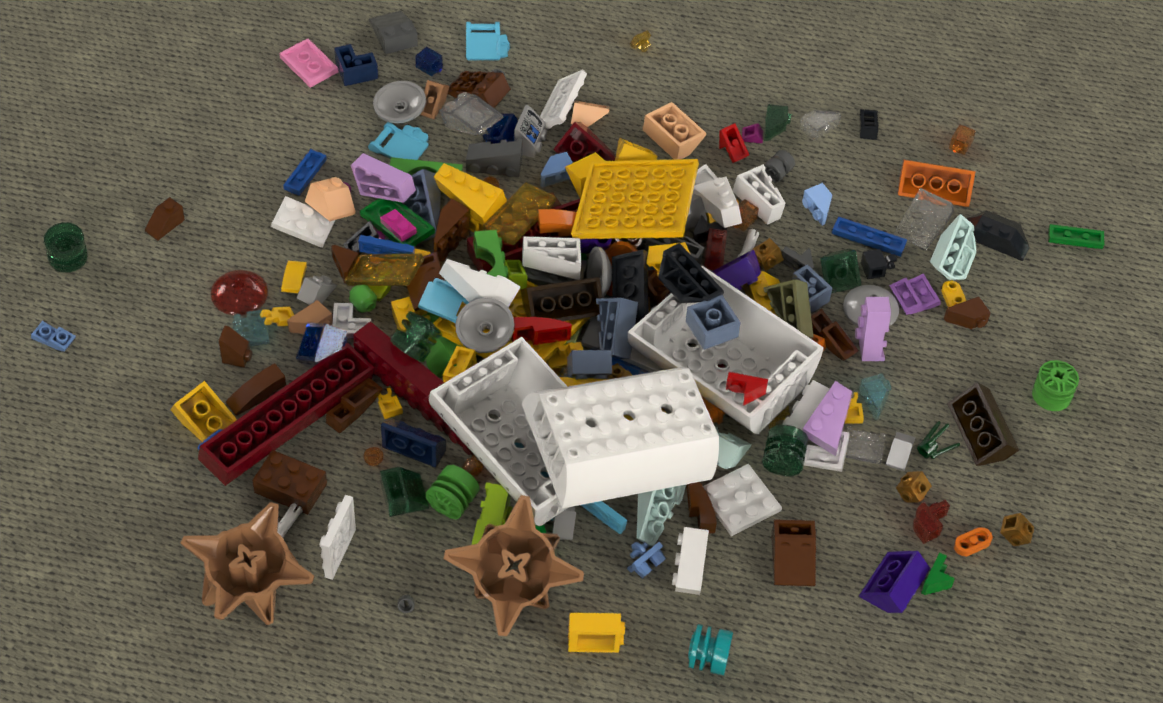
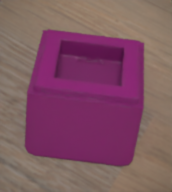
M759 123L742 128V139L744 142L763 143V129Z

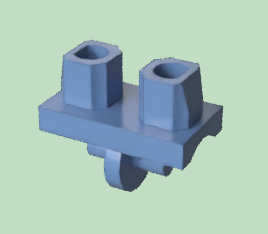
M634 542L631 545L633 552L630 553V556L633 559L636 556L639 558L627 569L631 573L635 571L641 578H644L652 571L645 562L646 560L650 559L655 567H657L666 559L660 550L663 545L658 542L646 552L645 549L648 547L646 542L643 544Z

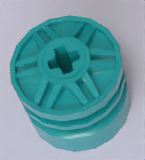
M698 624L689 646L688 668L694 669L696 660H700V671L703 670L706 662H709L710 673L724 676L733 632L719 629L715 638L712 637V628L708 626L706 635H701L703 625Z

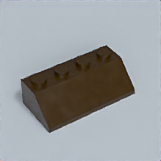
M599 277L521 289L523 308L527 317L568 321L594 317L600 314V307L596 304V299L603 298Z
M977 382L947 403L976 466L1004 461L1019 451L989 388Z

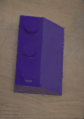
M753 249L712 272L736 289L741 290L743 284L748 283L750 285L756 282L761 270Z
M919 551L887 552L859 597L887 613H902L915 595L921 582L925 579L930 567Z

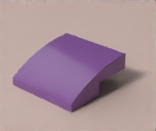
M924 273L913 279L907 280V278H904L889 285L906 315L941 305L938 296Z

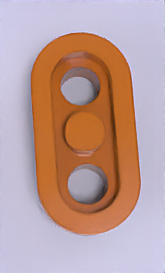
M979 527L956 538L954 550L961 556H970L990 546L992 533L986 528Z

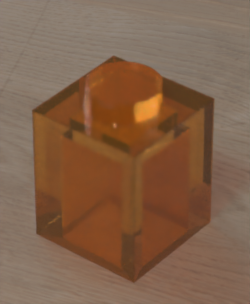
M960 124L951 138L949 149L965 155L973 143L976 130Z
M745 199L738 204L742 223L733 226L743 232L757 220L759 210L758 207Z

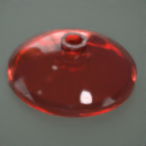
M248 270L227 272L220 276L211 288V299L214 306L221 312L234 316L255 312L265 303L268 296L265 280L260 275Z

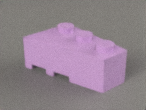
M364 153L351 164L360 195L404 203L416 191L410 174Z
M866 297L864 305H861V316L858 317V328L855 329V338L859 339L862 361H885L883 347L887 346V341L883 340L885 332L889 331L891 308L889 297Z
M835 381L803 427L802 436L834 456L837 454L851 402L852 391Z

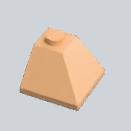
M575 100L571 124L582 122L586 127H589L609 113L610 106Z

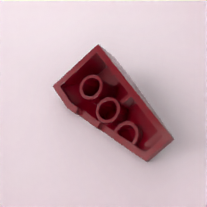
M574 122L553 149L558 154L567 152L572 162L583 159L595 152L605 161H615L616 155L582 122Z

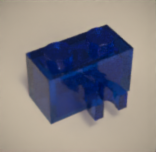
M499 114L493 126L486 128L489 134H483V139L491 142V144L501 143V140H507V142L514 141V129L518 123L515 114Z

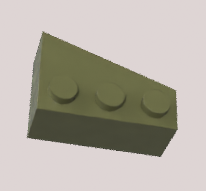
M793 279L764 287L763 289L768 294L771 301L770 305L774 308L776 315L810 339L814 338L807 282Z

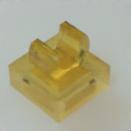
M647 30L634 36L630 43L633 49L639 47L642 53L648 51V48L651 46L649 43L650 32Z

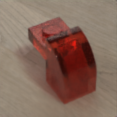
M946 500L939 503L935 502L929 507L923 502L917 508L913 529L923 544L940 536L943 525L939 519L947 516L950 507Z

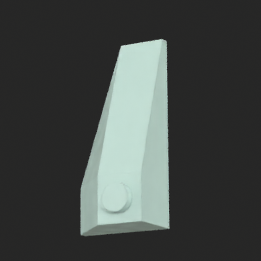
M714 426L719 436L717 465L724 469L735 467L752 444L731 433H719L718 427Z

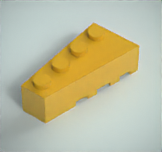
M445 163L434 175L439 190L450 199H454L469 208L471 216L476 221H479L487 230L507 204V199L502 189Z

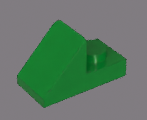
M939 552L924 583L921 594L927 595L952 588L954 577L945 574L948 566L945 564L947 555Z

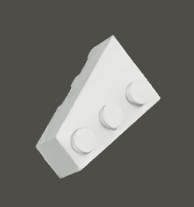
M763 164L737 175L732 191L768 225L781 218L786 203L778 189L774 188L772 178L765 172L766 168Z
M720 177L694 185L693 193L701 196L705 212H709L712 218L721 226L726 228L742 223L739 205L727 177Z
M523 236L522 266L580 280V238Z
M814 380L810 385L807 384L802 392L803 397L800 401L797 400L792 408L793 413L790 417L787 416L782 424L785 435L805 445L808 439L802 436L803 427L821 403L829 388Z
M684 527L683 533H679L677 545H681V551L676 553L675 565H679L678 573H673L672 585H676V592L700 595L709 530Z

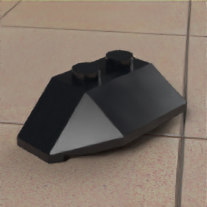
M987 210L966 218L974 225L973 233L977 243L1018 260H1024L1030 247L1020 223Z
M680 243L663 251L658 279L680 303L709 301L724 294V290Z

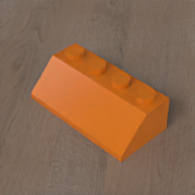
M903 159L898 195L969 207L975 171Z

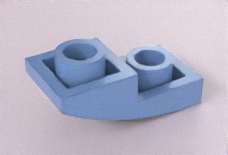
M44 321L31 334L33 340L64 352L76 338L75 335L61 327L56 329Z

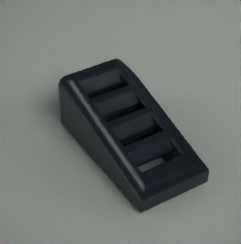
M861 109L860 138L877 140V110Z

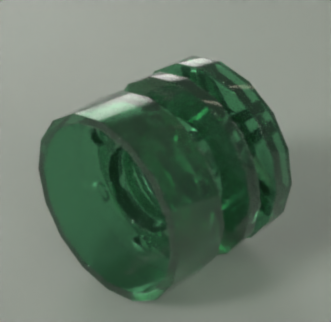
M61 222L50 227L44 235V245L50 266L57 271L73 272L83 267L87 261L88 252L82 229L70 222Z
M408 311L406 314L408 320H402V325L407 330L397 328L390 341L408 356L424 362L431 352L426 343L436 345L437 341L435 338L440 339L442 332L427 318Z
M777 425L772 427L768 431L762 459L764 468L773 474L787 477L801 473L809 440L807 434L795 426Z

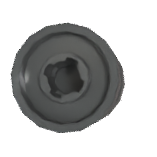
M779 150L764 164L765 172L768 176H771L772 182L778 183L795 167V160L789 152Z

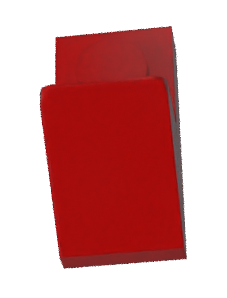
M736 123L719 130V148H726L732 163L750 156Z
M728 372L726 390L735 393H745L744 406L766 394L768 379Z

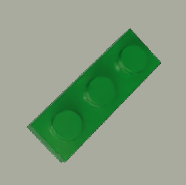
M1050 224L1048 228L1049 243L1103 249L1105 245L1104 231L1053 224Z

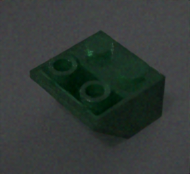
M402 467L380 471L381 487L389 517L429 509L419 473Z

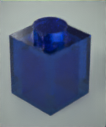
M427 46L415 56L416 68L431 77L439 73L443 68V56Z

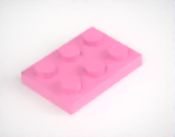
M308 38L280 53V59L310 88L338 73V67Z

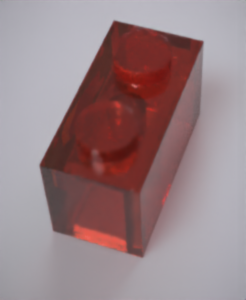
M709 228L704 267L710 271L723 266L727 230Z

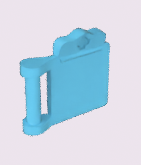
M466 22L467 60H500V58L508 56L510 44L507 35H500V22H495V24H471V22ZM471 30L495 31V33H473Z
M387 122L384 125V130L375 141L368 145L370 151L380 153L389 158L418 160L429 145L428 134L422 132L418 127L406 125L401 130L394 124ZM390 133L394 134L384 148L380 146Z
M435 278L433 282H428L418 308L456 324V315L461 303L463 302L467 305L469 302L450 283Z

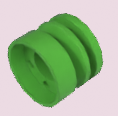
M1053 360L1044 363L1039 369L1032 389L1033 399L1046 410L1061 411L1066 409L1070 405L1078 386V372L1073 366L1063 361Z
M447 465L438 475L437 480L427 490L426 499L437 512L451 519H459L468 508V503H471L479 493L480 487L475 478L466 470L455 465Z

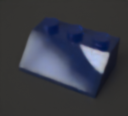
M307 323L296 359L319 362L340 351L347 342V331L326 323Z

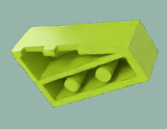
M486 482L485 501L481 502L480 507L482 511L480 518L477 519L472 545L478 544L481 540L485 526L489 523L497 526L505 524L512 512L513 506L510 505V494L502 485Z

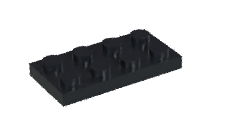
M645 250L612 257V298H624L638 302L635 325L649 313L648 265L646 264L648 251Z

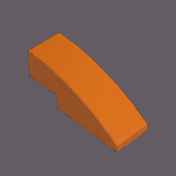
M538 209L540 233L558 232V237L572 236L571 232L577 212Z

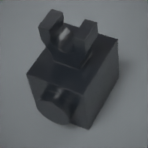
M881 249L865 251L861 258V265L867 280L885 277L886 270L894 269V262H897L895 254L884 257Z

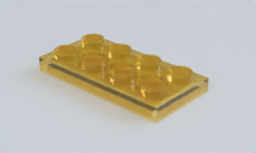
M525 182L483 225V231L497 230L498 237H501L503 241L511 245H515L538 221V209H549L556 202V196Z
M421 253L360 254L344 281L347 286L410 285L424 261V257Z

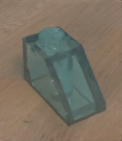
M883 374L861 379L859 392L875 420L879 419L891 391L890 382L885 379Z

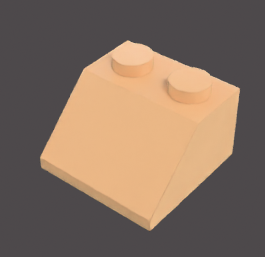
M333 177L310 184L305 202L327 220L333 221L355 214L356 211L349 187L341 179Z

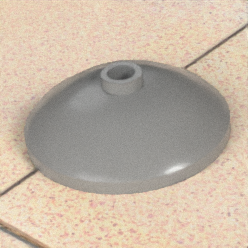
M395 81L383 86L376 93L373 100L375 113L382 120L390 123L411 121L422 113L426 105V96L423 89L409 81Z
M594 247L588 258L586 279L600 278L602 297L604 298L611 286L612 266L606 252L601 247Z
M862 285L853 288L845 296L843 303L844 313L856 326H858V317L861 316V305H864L866 297H889L891 308L889 326L898 318V301L893 294L882 287Z
M481 298L468 303L462 308L456 319V333L460 342L466 348L473 349L478 353H490L499 350L508 343L514 331V319L510 309L504 303L492 298ZM485 329L490 330L488 333L483 332Z

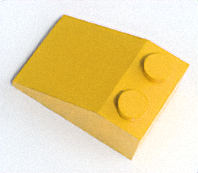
M619 138L615 161L657 160L658 156L652 150Z
M205 381L181 398L170 409L177 419L202 442L217 430H223L237 420Z

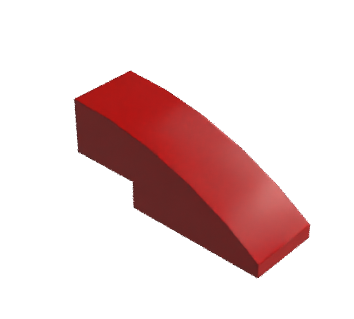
M541 317L513 318L514 331L511 337L512 342L523 337L525 341L531 340L533 345L567 341L571 338V323Z

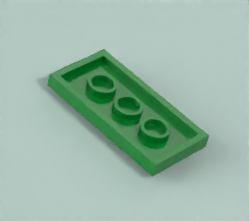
M378 198L360 210L361 217L368 222L371 221L374 227L397 243L416 246L435 233L432 225L401 202ZM394 209L404 216L417 230V234L403 242L389 231L380 220V217Z

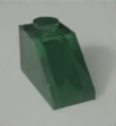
M767 105L764 141H769L786 130L787 124L791 122L788 106Z

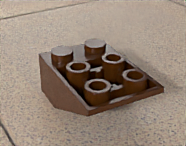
M464 71L455 82L451 83L448 95L479 110L492 111L511 89L503 73Z
M451 199L441 209L434 239V252H437L442 262L445 261L448 253L451 250H455L459 242L463 238L466 239L470 234V209L454 199Z
M437 252L401 265L415 311L420 309L418 305L429 281L433 282L435 278L446 281L439 274L443 265Z
M774 519L771 531L774 585L815 586V521Z

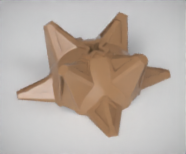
M520 495L505 524L497 526L489 523L485 526L483 536L478 544L445 550L444 554L445 560L473 575L475 582L474 595L476 598L488 599L492 602L497 632L500 636H508L523 607L530 605L544 610L549 607L548 590L550 587L581 582L584 578L583 571L555 556L554 551L560 540L558 534L541 533L536 529L530 496ZM520 562L518 569L511 570L513 563Z
M270 502L249 523L240 524L238 527L228 531H222L217 536L183 537L180 544L204 562L205 574L202 603L205 606L215 604L214 617L216 619L223 620L238 605L245 602L266 625L274 622L276 590L280 585L312 584L315 576L299 565L284 539L278 533L279 504Z

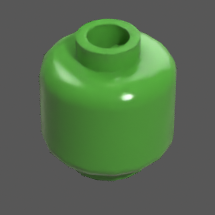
M356 285L350 291L349 301L359 312H370L376 307L377 295L367 285Z

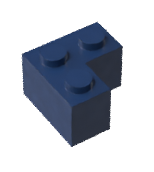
M351 44L334 48L335 63L344 86L378 79V66L373 52L356 56Z

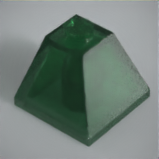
M840 250L820 258L823 278L832 287L831 293L862 286L856 250Z

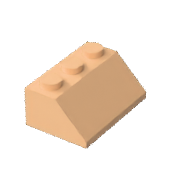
M673 102L645 115L643 131L673 159H683L689 156L706 136V132Z

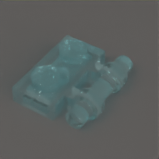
M262 310L248 311L247 318H241L240 314L234 315L233 329L246 340H250V346L270 344L268 325L264 324L266 317H260ZM248 327L249 331L243 332V328Z

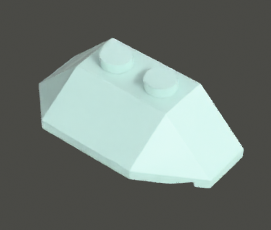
M961 214L941 234L930 260L936 270L949 280L966 279L977 252L973 233L974 225Z

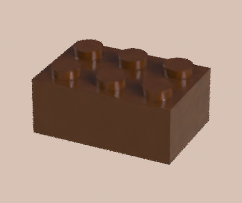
M274 450L270 452L252 480L254 493L287 507H290L292 503L297 504L295 510L300 506L303 510L302 513L307 515L327 485L326 471Z

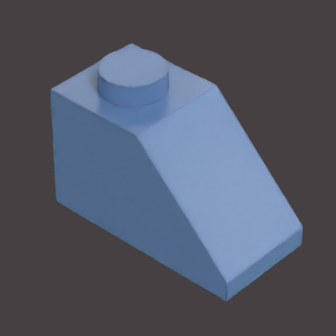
M567 152L550 156L541 172V188L570 179L565 167L573 162Z

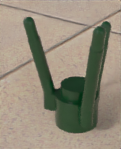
M938 421L924 440L918 444L917 450L919 454L926 459L929 457L934 459L938 455L960 446V443H956L937 451L938 444L935 440L950 426L948 423L931 438L941 422Z

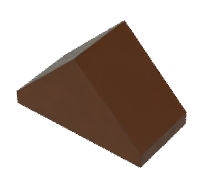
M332 245V258L344 284L348 283L359 265L358 252Z

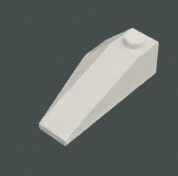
M449 259L445 261L439 272L469 303L481 298H492L509 307L520 289L519 285L503 276L497 275V277L488 275L487 271L484 270L478 272L470 269L468 265Z

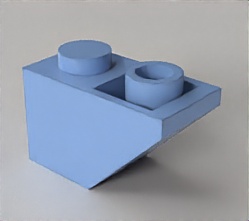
M821 183L804 190L802 203L806 209L810 210L816 221H819L822 226L825 225L832 194Z

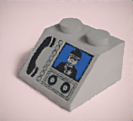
M525 105L514 129V141H517V138H523L522 155L535 158L536 153L541 151V141L546 139L547 130H545V121L529 105Z

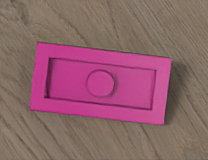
M396 209L380 217L381 223L401 242L417 234L416 227Z

